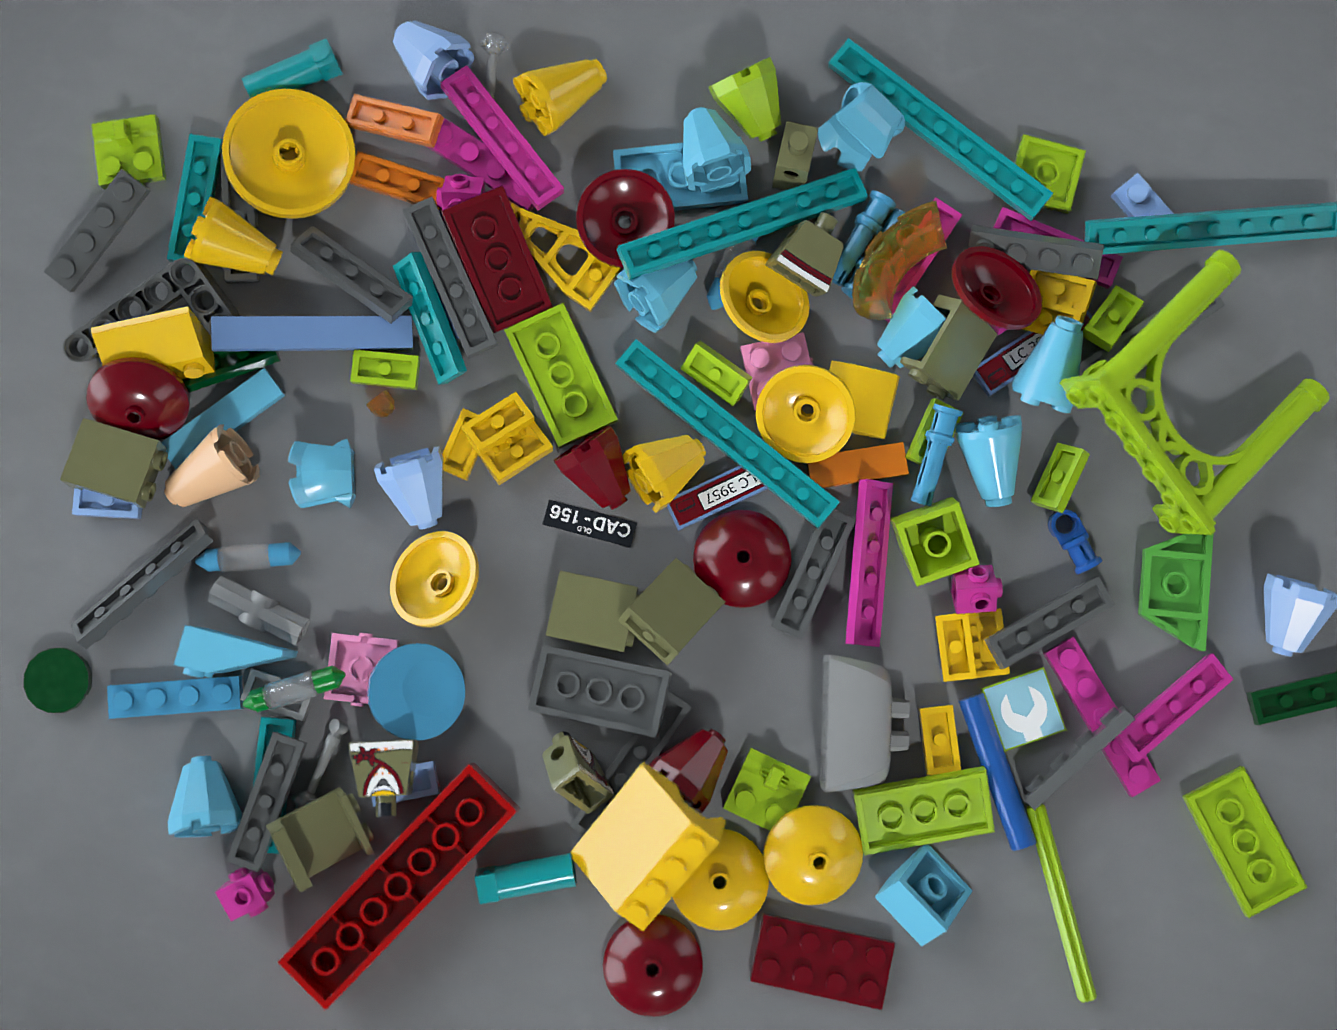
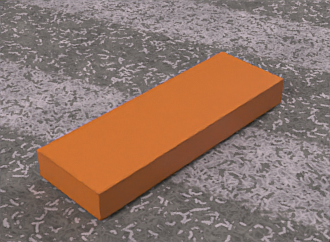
M354 94L345 122L349 128L434 148L444 117L439 113Z
M357 151L354 170L349 184L411 204H416L433 197L437 206V189L443 187L445 178Z
M904 442L837 452L825 460L807 463L809 478L822 488L859 483L860 479L880 480L909 474Z

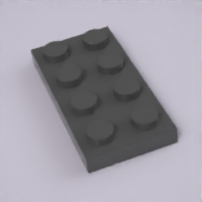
M543 645L528 710L658 739L672 672Z

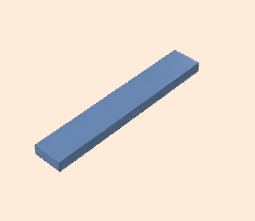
M211 316L212 351L412 350V316H399L392 324L381 316Z

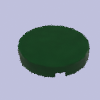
M49 648L39 652L28 663L24 672L23 688L28 700L36 708L47 713H66L78 708L92 687V672L88 662L78 653L68 648Z

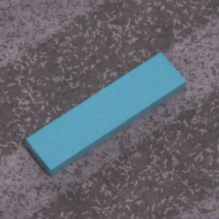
M263 368L161 442L167 448L168 459L175 469L220 424L224 425L223 430L225 431L229 428L237 431L286 396L267 369Z

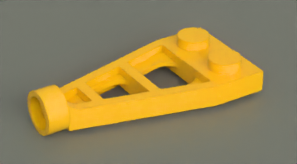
M510 201L516 219L519 216L521 218L518 224L533 259L566 296L591 313L622 268L607 265L596 259L582 243L578 230L522 209ZM538 227H542L558 237L547 253L541 251L530 240V236ZM565 245L576 246L585 250L588 254L587 260L575 275H568L556 261V255Z

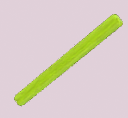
M1041 804L1035 810L1028 806L1026 809L1037 841L1038 855L1077 999L1081 1002H1089L1095 1000L1097 994L1046 806Z

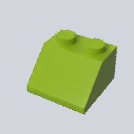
M952 496L932 503L931 506L926 505L890 518L899 548L917 587L980 564L960 504Z

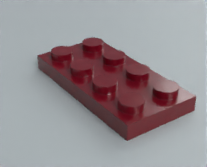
M503 185L441 210L493 333L553 308Z
M763 913L750 982L882 1010L896 943L886 939Z

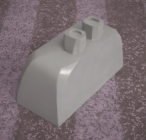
M823 656L820 788L825 792L862 788L880 783L888 775L891 751L909 749V732L891 731L892 718H909L910 701L892 697L891 677L885 668L866 661L841 656Z

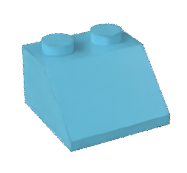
M929 844L921 845L887 879L875 898L922 947L947 931L973 890Z

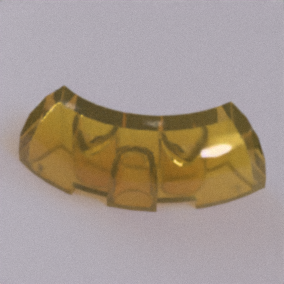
M936 200L917 206L898 216V222L889 227L884 233L880 231L866 248V255L859 270L856 269L852 292L853 307L860 316L873 320L892 319L894 295L904 275L923 258L937 251L947 249Z

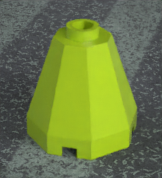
M771 57L765 58L708 86L713 99L750 139L758 137L761 142L777 134L775 128L781 125L776 68Z

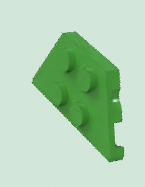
M1214 533L1212 535L1181 534L1142 550L1138 615L1196 651H1206Z

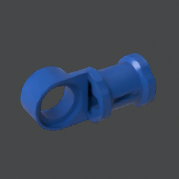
M1064 510L1063 513L1054 512L1048 520L1049 532L1057 538L1062 549L1068 551L1076 566L1074 569L1076 575L1103 562L1102 558L1096 556L1087 540L1090 536L1075 512ZM1061 515L1068 516L1073 523L1071 531L1067 534L1060 533L1055 526L1057 518Z

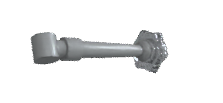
M487 33L484 39L478 41V45L489 54L485 89L494 99L497 56L508 50L510 43L505 42V37L501 34Z
M333 719L330 722L329 730L331 732L327 735L324 742L325 747L307 791L292 794L290 797L295 802L293 808L298 809L317 799L314 793L334 749L338 746L340 735L345 734L348 729L346 722L338 719Z

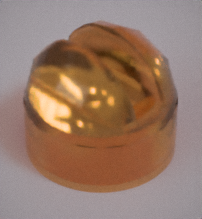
M386 389L369 401L366 406L376 417L385 418L393 413L395 401Z

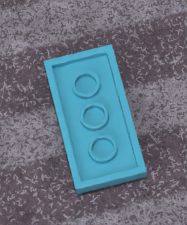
M683 143L613 150L615 170H637L656 179L669 194L674 211L748 203L746 175L743 170L738 174L739 181L732 186L710 193L701 192L700 186H695V191L689 190L683 168Z

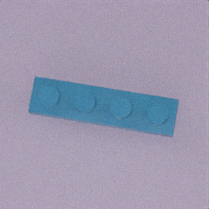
M242 676L107 686L109 719L244 709L243 701L240 700L243 693Z

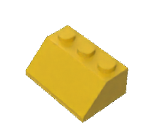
M188 306L91 328V334L102 365L121 358L136 357L158 362L171 369L180 379H194L202 377L204 374L215 372L211 336Z

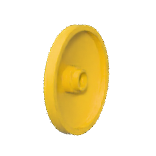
M276 89L254 96L237 109L225 129L222 155L224 168L231 185L248 204L271 216L304 218L329 208L345 192L354 170L355 145L351 131L344 118L328 102L305 91Z

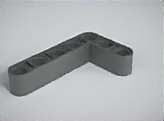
M180 258L68 335L63 343V352L69 360L74 362H85L98 358L99 354L91 334V328L104 325L106 320L114 323L132 319L129 307L133 301L140 305L141 315L139 317L163 312L184 297L210 335L211 316H240V314L204 264L194 262L188 258ZM186 264H190L195 271L194 278L190 282H187L182 276V269ZM161 282L168 289V295L164 300H160L155 291L157 285ZM206 291H209L214 297V304L210 309L205 308L201 302L202 294ZM81 338L88 344V352L85 356L80 354L77 349V343Z

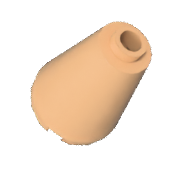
M222 424L214 428L166 479L164 492L172 504L187 507L252 484L260 477L258 464L253 467L249 459L254 455L235 430L229 428L225 431Z

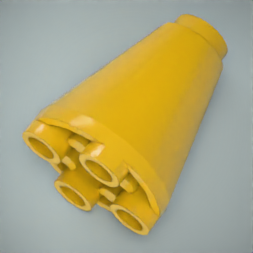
M585 59L531 70L513 78L514 86L523 102L519 106L522 116L527 122L533 120L544 136L558 130L607 81L606 72L597 59H592L591 61Z
M210 197L203 211V215L206 217L198 216L191 234L195 235L196 240H190L184 257L197 263L264 275L265 272L273 275L283 251L277 249V245L224 202Z

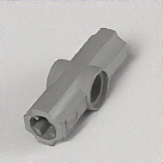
M220 576L209 592L208 602L238 616V620L262 632L268 631L290 644L298 645L309 628L311 620L279 605L280 602L257 590L251 591L229 578Z

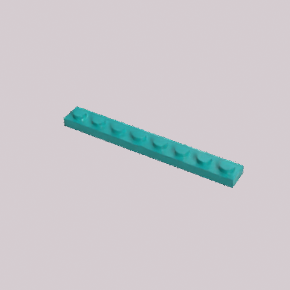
M848 38L828 62V67L851 85L860 82L872 84L903 114L907 128L1028 220L1032 221L1052 197V191Z
M855 167L619 245L617 253L628 279L631 280L642 274L655 272L784 229L805 220L819 217L821 212L828 214L864 202L868 194Z
M1337 202L1086 220L1085 242L1104 244L1102 254L1104 255L1337 237Z
M637 339L615 363L616 367L816 528L819 529L840 502Z

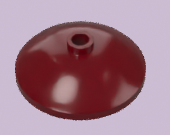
M632 169L609 171L593 180L584 190L576 213L577 230L586 249L599 261L618 268H624L617 253L619 245L673 228L675 223L674 207L665 188L650 175ZM628 218L631 225L628 228H622L619 225V220Z
M985 246L967 248L956 258L952 267V278L956 292L964 305L979 319L998 328L1018 330L1030 326L1038 318L1042 309L1040 290L1031 274L1017 260L1000 250Z
M121 358L103 365L92 376L87 389V405L91 415L97 422L156 440L165 439L178 431L185 423L190 408L187 388L179 376L168 367L145 358Z
M733 510L715 517L701 531L694 547V570L699 579L707 586L716 590L719 597L725 601V605L737 608L754 607L770 600L784 586L791 568V549L786 535L772 519L752 510ZM740 551H745L749 554V561L747 563H740L737 560V554Z
M657 914L644 931L629 921L622 924L611 936L603 957L604 979L612 996L627 1010L648 1017L668 1015L682 1008L696 993L703 973L702 952L693 933L680 921L662 914ZM651 963L658 965V973L654 975L649 974L646 970L647 965Z

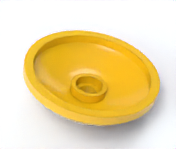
M748 251L739 254L725 267L720 280V295L727 314L739 329L759 341L780 343L791 339L802 330L808 319L809 298L807 291L765 265L772 254L763 251Z
M796 365L778 372L766 383L757 401L756 422L763 440L784 458L799 463H813L833 456L846 444L855 424V404L847 386L834 373L814 365ZM810 404L814 412L807 414L802 410V406Z
M448 531L432 532L411 543L399 557L391 576L390 596L397 613L407 622L419 627H435L455 618L467 606L477 586L479 563L473 547L461 536Z
M821 805L802 806L786 813L770 830L764 846V866L773 886L787 899L804 905L825 904L843 895L857 879L863 861L861 838L849 819L837 810ZM817 857H823V863L820 866L813 865V861Z
M724 829L718 845L673 896L678 909L694 924L710 930H728L748 922L762 907L769 888V878L765 870L761 851L749 838L741 833ZM723 876L726 879L725 886L722 888L715 887L713 884L715 877Z

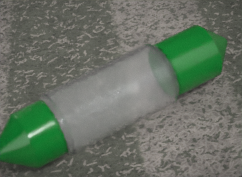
M332 665L283 678L251 690L242 705L255 712H261L318 696L320 693L339 688L346 673Z

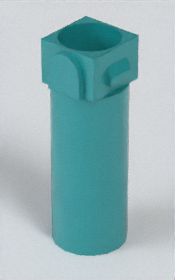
M327 38L309 45L310 49L243 77L242 81L250 99L266 91L276 89L299 90L322 79L328 81L342 75V70Z
M571 853L477 868L474 878L479 904L577 886L575 866Z

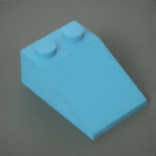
M185 625L174 665L185 667L183 673L186 675L212 678L214 673H228L296 658L298 651L206 627Z

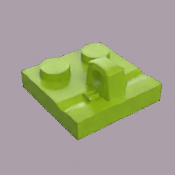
M155 114L91 124L98 182L102 189H107L121 169L127 171L141 183L167 180L159 118Z
M750 747L723 805V809L770 831L782 816L797 808L811 776Z

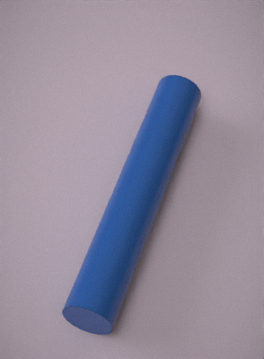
M984 693L959 700L958 702L980 764L987 771L988 786L1011 851L1021 850L1036 844L1034 832Z

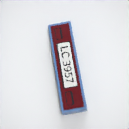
M1088 310L1081 328L1082 332L1092 318ZM1028 331L980 363L973 376L988 397L1013 381L1015 375L1042 337L1041 334Z
M737 466L676 495L667 506V509L677 530L680 531L768 488L741 466Z

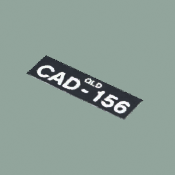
M549 500L542 525L631 548L637 523Z

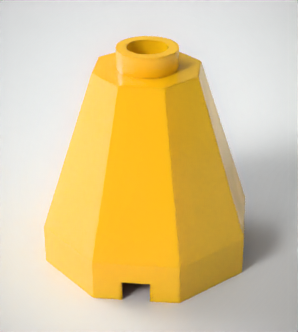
M683 435L635 445L625 451L622 456L624 464L629 462L631 469L626 471L629 481L646 505L652 502L655 504L652 510L657 513L670 504L705 463L703 456L706 455V451L697 438L692 439L689 435Z

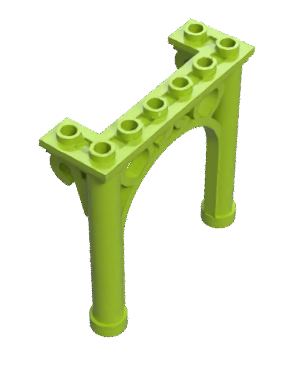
M1223 250L1215 251L1205 261V267L1110 361L1107 362L1106 359L1098 361L1087 368L1081 376L1066 378L1060 382V385L1066 391L1067 399L1078 409L1098 407L1105 417L1104 420L1107 426L1118 434L1124 443L1125 450L1142 467L1144 476L1159 490L1164 503L1156 504L1152 509L1158 516L1160 525L1169 533L1212 535L1216 531L1213 527L1216 524L1214 518L1314 412L1320 411L1330 400L1328 391L1319 382L1313 379L1302 380L1241 446L1223 456H1212L1195 449L1177 432L1167 414L1162 398V365L1172 343L1240 275L1241 266L1237 259ZM1147 364L1146 378L1136 379L1135 375ZM1135 387L1146 391L1147 404L1142 413L1137 410L1131 401V394ZM1153 418V420L1149 422L1152 431L1151 434L1142 421L1151 420ZM1165 451H1169L1172 455L1182 456L1177 457L1174 463H1172ZM1191 461L1197 462L1200 480L1197 486H1192L1186 477V466ZM1213 465H1226L1225 468L1214 477Z

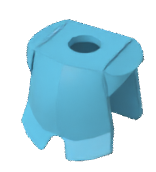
M865 82L855 83L846 91L841 109L819 127L818 139L824 152L834 147L840 150L841 154L837 161L839 166L846 169L856 167L857 171H863L872 154L878 159L884 156L892 137L903 131L905 119L903 114L872 84Z
M348 439L341 440L333 446L294 441L290 449L288 462L296 465L297 477L289 480V487L296 505L298 504L300 508L336 501L348 508L352 507L356 497L355 452L352 450Z

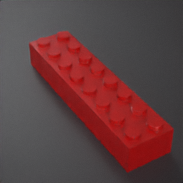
M474 762L468 764L277 963L326 1011L521 808Z

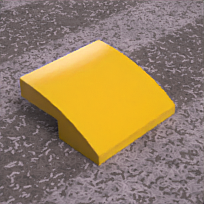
M1030 270V274L1041 293L1042 309L1038 318L1030 326L1023 328V330L1043 335L1050 323L1055 322L1058 315L1070 317L1083 323L1097 282L1077 276Z
M831 360L829 371L844 382L853 397L855 424L852 433L885 439L900 376L869 367Z
M517 392L512 393L461 426L471 445L499 486L553 451V445L536 424L534 415Z
M1001 608L992 612L955 613L935 616L944 682L1010 674L1009 666L1005 669L999 668L984 639L1004 628Z

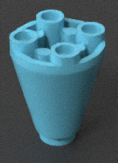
M1061 315L1056 317L1055 322L1050 323L1013 379L1012 389L1022 394L1021 401L1035 406H1039L1040 402L1051 404V407L1059 412H1071L1074 405L1067 399L1066 391L1060 385V382L1063 379L1079 376L1083 341L1081 328L1083 323Z
M995 415L977 418L978 424L974 425V422L956 424V439L980 497L985 500L986 507H999L1011 504V496L1015 493L1023 430L1021 415L1006 416L1001 418V421H998Z

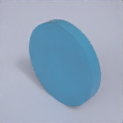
M407 644L385 654L374 667L368 682V703L376 721L390 734L407 740H426L442 734L456 721L464 705L465 682L457 663L443 650L428 644Z

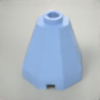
M407 21L401 24L394 33L393 44L418 91L428 100L447 98L448 96L441 89L440 82L466 65L471 68L475 59L473 53L468 49L471 48L470 43L462 36L418 21Z
M440 446L433 447L431 454L428 448H422L390 458L391 465L385 467L383 462L376 464L374 471L378 483L410 526L418 525L419 529H426L438 524L437 519L442 517L443 456Z
M1268 573L1264 583L1266 642L1273 645L1272 651L1292 657L1293 652L1303 653L1337 609V593L1326 588L1320 591L1317 590L1318 588L1314 584Z

